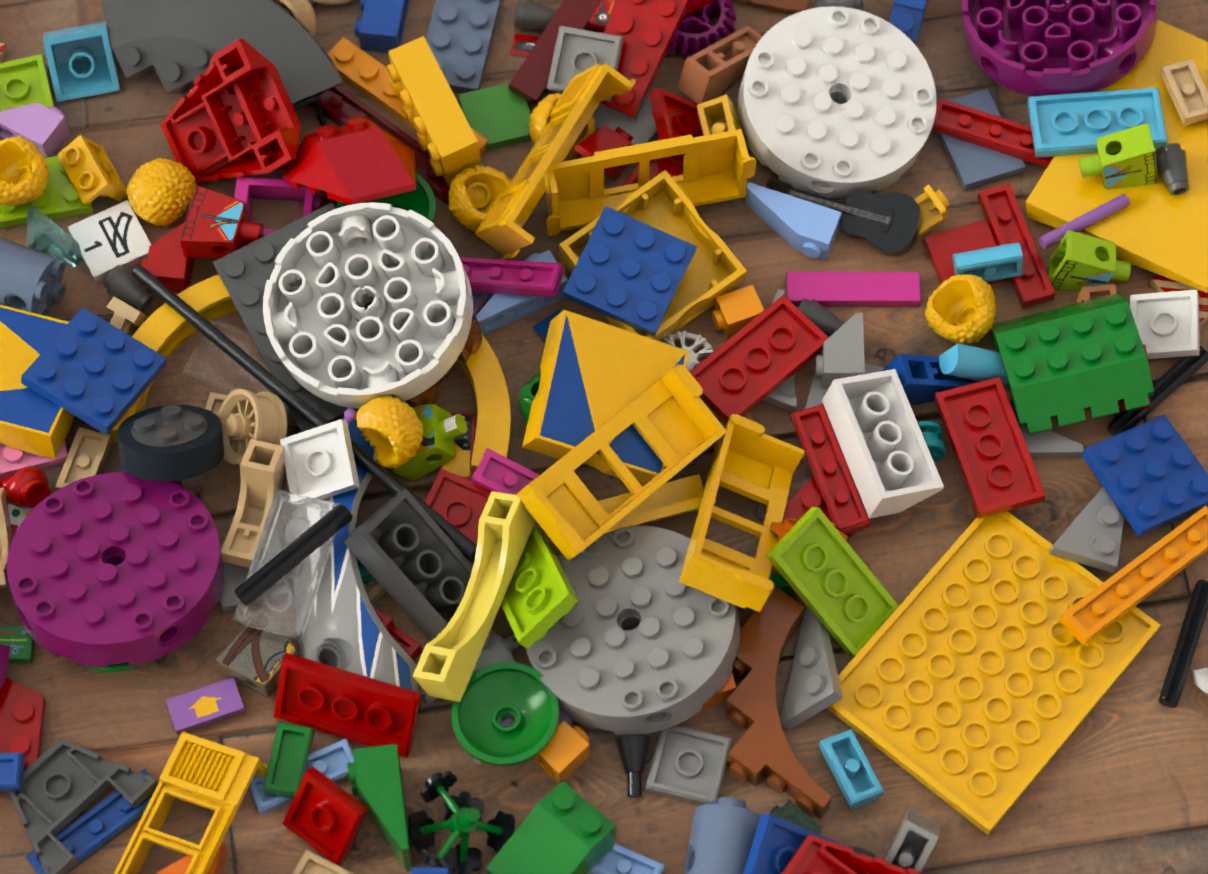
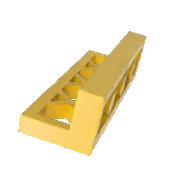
M700 474L663 484L604 534L623 527L643 526L698 511L704 492ZM630 492L598 502L609 515L633 494Z

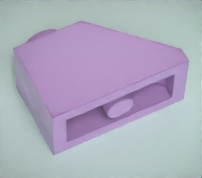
M34 103L0 111V138L5 139L18 135L22 136V138L25 137L35 144L38 150L43 153L44 158L53 157L70 134L65 115L55 107L47 108L40 103Z

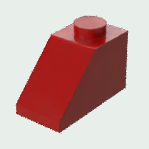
M604 125L578 143L574 150L584 158L594 156V152L633 145L631 141L634 137L619 126L614 131L607 125ZM628 164L604 168V173L617 181Z
M185 222L149 247L147 259H143L141 263L146 270L175 294H179L190 287L194 264L193 257H184L179 241Z

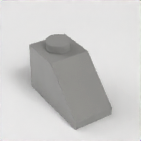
M863 313L854 314L823 342L822 355H816L815 375L822 376V388H829L834 379L865 374Z
M908 809L887 850L884 860H887V863L905 869L911 868L921 872L939 838L941 825Z

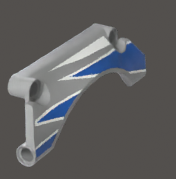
M357 419L350 422L348 428L351 441L375 460L374 447L370 445L369 441L365 440L366 436H362L363 431H360L357 427ZM355 462L359 488L297 507L292 505L286 475L291 543L340 503L345 505L353 516L352 521L293 568L300 657L420 693V685L413 677L417 667L415 661L400 647L379 619L364 588L357 557L343 542L356 528L360 501L373 476Z

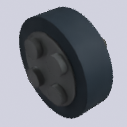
M166 405L149 408L128 417L120 424L117 430L122 468L127 473L145 480L173 481L182 486V480L196 477L212 470L221 462L224 456L221 420L213 412L201 407Z

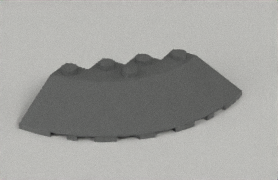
M101 0L112 48L125 77L143 78L156 71L167 94L183 93L193 88L195 85L193 83L198 75H202L210 66V60L214 54L241 38L276 66L292 104L314 95L318 96L344 83L333 61L324 48L320 47L309 34L310 31L292 17L284 7L273 0Z

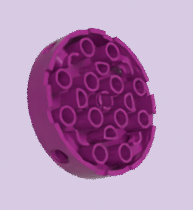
M962 0L964 36L968 50L981 70L990 78L1011 90L1031 96L1095 92L1123 78L1144 58L1156 32L1157 0Z
M111 472L86 477L60 488L41 501L26 516L16 531L10 545L7 559V578L21 623L35 642L56 657L62 655L76 660L78 665L108 668V664L129 662V666H135L155 660L176 650L196 635L206 624L207 616L214 605H218L224 585V562L222 561L221 544L216 524L208 509L193 493L173 481H151L137 478L127 472Z

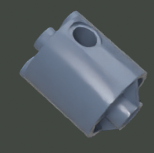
M0 237V305L49 316L50 308L54 301L57 303L61 302L66 292V284L62 283L66 262Z
M721 797L697 806L693 811L684 874H743L761 815L751 811L744 801L732 797Z

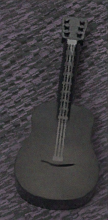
M771 178L767 181L766 188L842 212L840 224L845 234L851 238L863 239L869 242L883 254L900 256L909 252L920 234L922 213L916 201L907 194L892 192L876 195L862 189H857L850 193L846 202H841L794 189L790 184Z

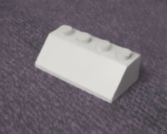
M891 369L833 380L822 402L869 519L900 513L941 491L944 485L896 370Z

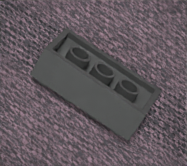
M405 488L369 516L343 542L423 634L432 641L447 626L455 614L466 591L473 565Z

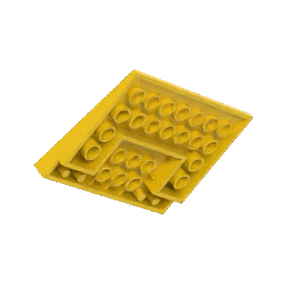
M1157 19L1153 42L1139 64L1120 80L1096 92L1158 87L1167 144L1178 143L1181 149L1186 151L1189 190L1179 195H1170L1169 189L1158 169L1157 184L1108 190L1104 188L1102 175L1082 178L1079 159L1095 156L1098 153L1054 156L1026 200V213L1028 218L1057 229L1119 195L1125 194L1129 199V206L1078 233L1114 242L1116 245V259L1130 262L1137 267L1208 293V120L1183 126L1160 75L1163 66L1193 59L1208 91V42Z

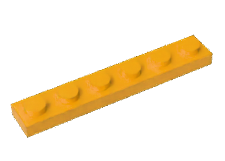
M343 37L327 53L340 76L417 131L415 124L410 125L403 110L405 105L402 99H397L393 92L387 67ZM472 129L478 141L481 156L486 151L485 145L489 140Z
M1204 506L1065 611L1059 621L1083 645L1095 638L1208 551V507Z

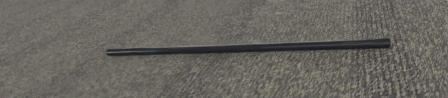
M138 265L133 269L132 275L272 393H275L285 404L314 428L330 423L142 265ZM351 441L354 459L359 466L395 496L406 488L456 547L469 558L475 557L477 548L475 543Z

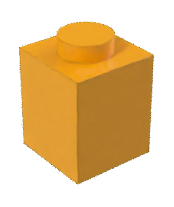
M752 284L715 297V310L711 311V316L716 329H722L726 340H729L762 313L764 308Z
M564 720L557 727L556 733L549 745L534 757V761L559 784L565 781L590 757V744L588 743L590 739L580 727L575 725L572 728Z

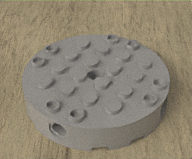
M629 526L603 534L570 561L562 553L557 556L579 601L567 615L562 616L548 630L542 639L536 641L526 651L532 667L543 675L540 679L557 696L559 708L570 719L593 730L599 728L614 731L616 735L653 733L673 727L703 709L702 705L715 692L718 694L727 682L733 670L732 665L737 650L740 647L741 630L737 606L679 582L690 538L659 527Z

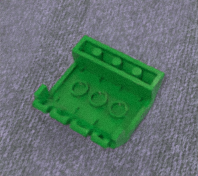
M1119 293L992 324L993 328L989 330L995 351L1000 354L1012 392L1014 412L1019 427L1026 426L1029 435L1053 429L1050 417L1055 415L1058 426L1062 427L1086 421L1084 408L1089 407L1091 417L1095 419L1120 413L1117 400H1123L1126 411L1150 405L1148 396L1153 395L1154 388L1147 355L1129 303Z

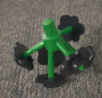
M451 771L443 774L440 772L435 773L426 780L425 788L420 792V795L425 803H430L437 797H442L445 801V809L447 810L444 815L445 821L435 823L433 819L428 818L424 810L411 813L408 816V836L415 843L416 849L426 857L423 864L427 867L448 868L451 874H472V871H479L482 868V862L480 861L482 852L475 847L468 848L470 833L475 829L486 831L489 836L487 838V846L499 852L515 832V817L512 814L499 811L495 819H491L488 824L481 822L480 813L484 810L483 801L477 797L472 798L468 791H462L459 796H450L448 788L456 783L457 777ZM449 828L452 834L438 854L435 856L428 852V847L435 845V837L433 835L436 831ZM458 837H461V843L457 844L455 848H451Z

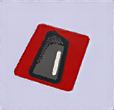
M515 33L510 54L527 57L540 37Z

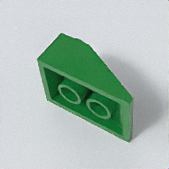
M397 744L354 749V762L347 763L353 796H360L361 803L369 808L367 815L403 868L406 871H411L413 863L410 838L408 836L402 769Z
M562 781L537 803L487 865L485 871L488 874H586L614 847L616 825Z

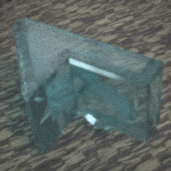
M34 205L28 208L26 247L45 254L49 251L53 257L64 260L72 268L77 266L83 260L79 243Z

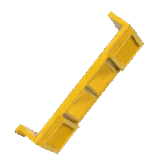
M607 63L602 65L596 64L571 79L549 114L551 119L506 191L499 194L475 232L476 236L503 255L502 260L513 259L521 248L532 244L535 240L522 227L545 192V172L549 165L565 160L599 103L615 94L620 96L628 92L636 83L635 79L628 80Z
M742 129L694 138L692 134L598 151L594 152V156L552 163L545 172L546 204L549 217L546 218L547 235L555 236L561 231L582 228L597 217H600L605 206L616 209L630 194L649 182L650 160L684 154L683 175L673 176L672 178L694 206H701L746 197L747 179L755 175L756 159L749 157ZM638 162V183L604 189V168Z
M684 365L674 367L517 493L518 497L525 504V508L568 561L584 551L727 433L726 429L699 397L702 395L703 389ZM631 424L666 466L664 470L643 487L608 444ZM596 452L601 454L633 494L609 515L574 472L576 468Z
M732 414L724 427L727 433L719 438L715 444L679 582L745 609L748 607L760 612L774 589V583L769 580L772 563L766 557L778 540V535L770 530L771 523L782 522L793 473L801 461L805 450L765 434L764 426L737 414ZM718 487H724L767 505L763 524H757L714 506ZM710 517L759 537L755 557H750L705 538Z
M182 732L159 778L160 782L114 874H139L154 843L193 856L185 874H207L253 777L257 776L265 779L268 765L263 764L260 758L248 755L245 752ZM176 798L215 811L199 845L159 832Z

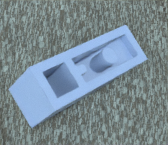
M748 182L745 204L793 249L802 252L806 257L812 259L820 258L827 261L840 229L842 212Z
M550 250L541 254H532L524 260L557 263ZM563 274L556 297L495 293L475 316L482 335L484 336L566 298L563 297V290L568 282L566 276Z

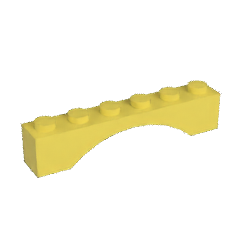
M491 491L479 519L476 555L464 596L447 626L435 639L426 644L413 674L414 679L431 697L460 702L536 522L518 495Z

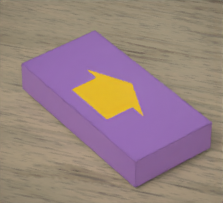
M234 677L166 700L177 736L181 735L182 732L187 733L245 713Z

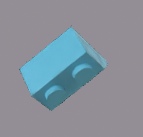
M106 21L44 33L43 44L57 102L120 91L115 55Z

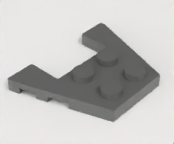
M60 738L24 770L22 791H9V794L45 874H65L78 861L55 836L109 786H112L136 809L156 790L158 786L157 781L146 774L143 776L132 771L130 767L120 763L115 764L101 758L100 754Z

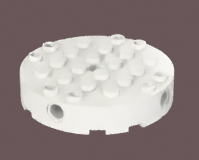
M833 6L818 7L795 13L783 19L767 31L759 40L748 60L739 89L740 126L743 127L749 141L748 146L762 166L766 165L777 174L781 182L790 184L794 189L826 198L847 199L850 193L857 189H862L869 193L875 190L879 192L898 181L913 166L925 145L934 123L937 104L936 89L931 70L916 45L894 25L878 16L858 9Z
M375 202L358 203L322 214L307 224L308 228L302 231L295 239L291 238L275 259L276 265L270 280L266 281L263 296L264 323L271 345L294 379L313 395L335 405L360 409L366 402L378 396H392L404 402L433 386L455 363L463 350L471 328L473 317L472 289L457 251L448 237L433 222L412 210L406 211L395 208L391 204ZM372 302L368 309L364 308L367 303Z

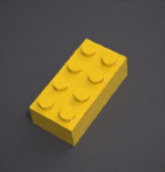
M422 36L388 51L391 64L386 67L391 78L390 84L397 99H402L405 105L403 110L410 125L415 124L418 131L416 133L417 139L423 151L428 150L431 157L429 161L436 177L443 176L447 186L451 185V180L461 173L463 169L482 164L478 141L425 37Z

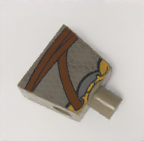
M259 611L217 657L216 663L219 672L225 677H234L235 682L264 697H270L278 688L281 662L286 653L299 655L295 646L263 612Z

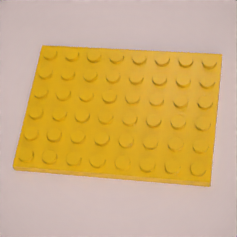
M1008 511L979 519L977 517L838 675L843 698L827 707L830 712L987 835L990 834L1161 626L1135 606L1095 638L1083 645L1059 620L1065 611L1104 582L1077 562L1050 555L1049 551L1053 544Z

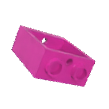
M237 177L234 198L246 203L249 222L253 199L304 201L303 217L323 207V195L309 193L308 186L295 189L290 187L283 179ZM264 229L263 237L278 229ZM243 241L242 247L252 242Z

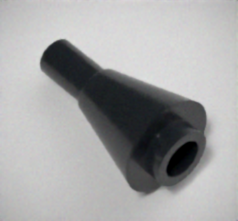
M644 734L622 735L615 738L625 774H627L628 797H641V774L644 771L651 737L644 736Z

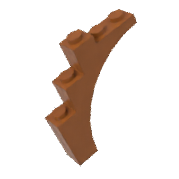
M776 587L769 595L761 611H755L740 629V647L737 650L732 665V673L738 677L745 676V678L727 698L725 713H727V718L733 725L739 729L746 728L748 730L728 752L727 766H729L730 773L736 779L744 783L748 781L754 786L765 776L767 778L766 782L772 789L781 794L786 792L795 799V804L801 811L807 815L815 814L821 819L829 810L832 797L809 776L795 757L782 730L776 705L778 665L789 639L802 622L805 607Z

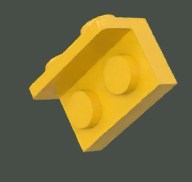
M79 135L58 153V158L83 203L90 204L99 195L103 197L108 196L119 202L128 196L127 188L101 144Z

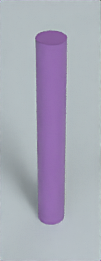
M1121 194L1039 237L1040 245L1043 249H1047L1059 243L1067 230L1079 232L1129 206L1128 197L1125 194Z

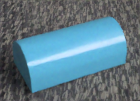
M1019 242L952 254L955 276L957 274H973L988 282L1023 275V254Z
M958 343L939 356V366L943 374L977 382L1000 377L1003 386L1008 384L999 352Z
M852 729L820 741L818 747L851 810L863 808L881 797L884 790Z

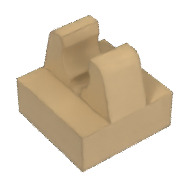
M114 296L107 306L109 310L114 312L109 324L128 335L136 326L140 327L149 318Z

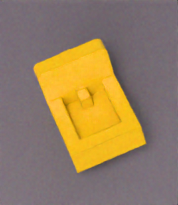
M929 184L923 188L925 192L914 199L922 213V225L918 239L950 218L946 210L950 203L940 189L934 192Z

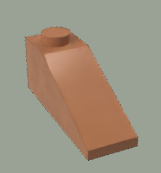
M747 25L688 57L677 88L697 104L718 97L745 72L751 53L763 36Z

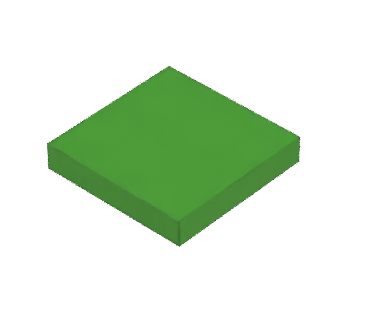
M510 82L458 94L461 109L470 127L489 140L485 145L486 150L531 140L529 134L530 110L527 100L508 89Z

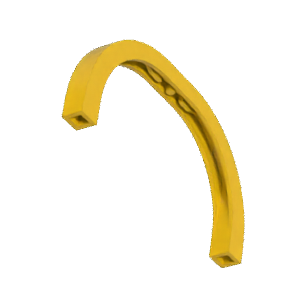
M219 275L194 284L177 294L209 322L238 311ZM165 303L142 323L132 337L168 359L174 350L195 333L197 329ZM483 335L478 351L475 354L471 353L467 362L458 358L456 360L470 382L478 410L471 461V471L473 474L487 448L510 459L512 440L510 398L506 380L495 353ZM153 382L108 433L111 435L113 442L118 443L117 430L120 424L128 417L144 410Z

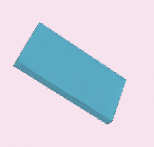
M1158 87L1028 97L1027 105L1035 158L1097 153L1096 140L1099 137L1149 123L1154 148L1158 149L1167 145L1168 141Z

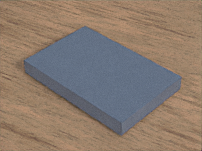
M988 89L949 100L1001 117ZM937 133L964 191L1024 173L1026 166L1022 159Z

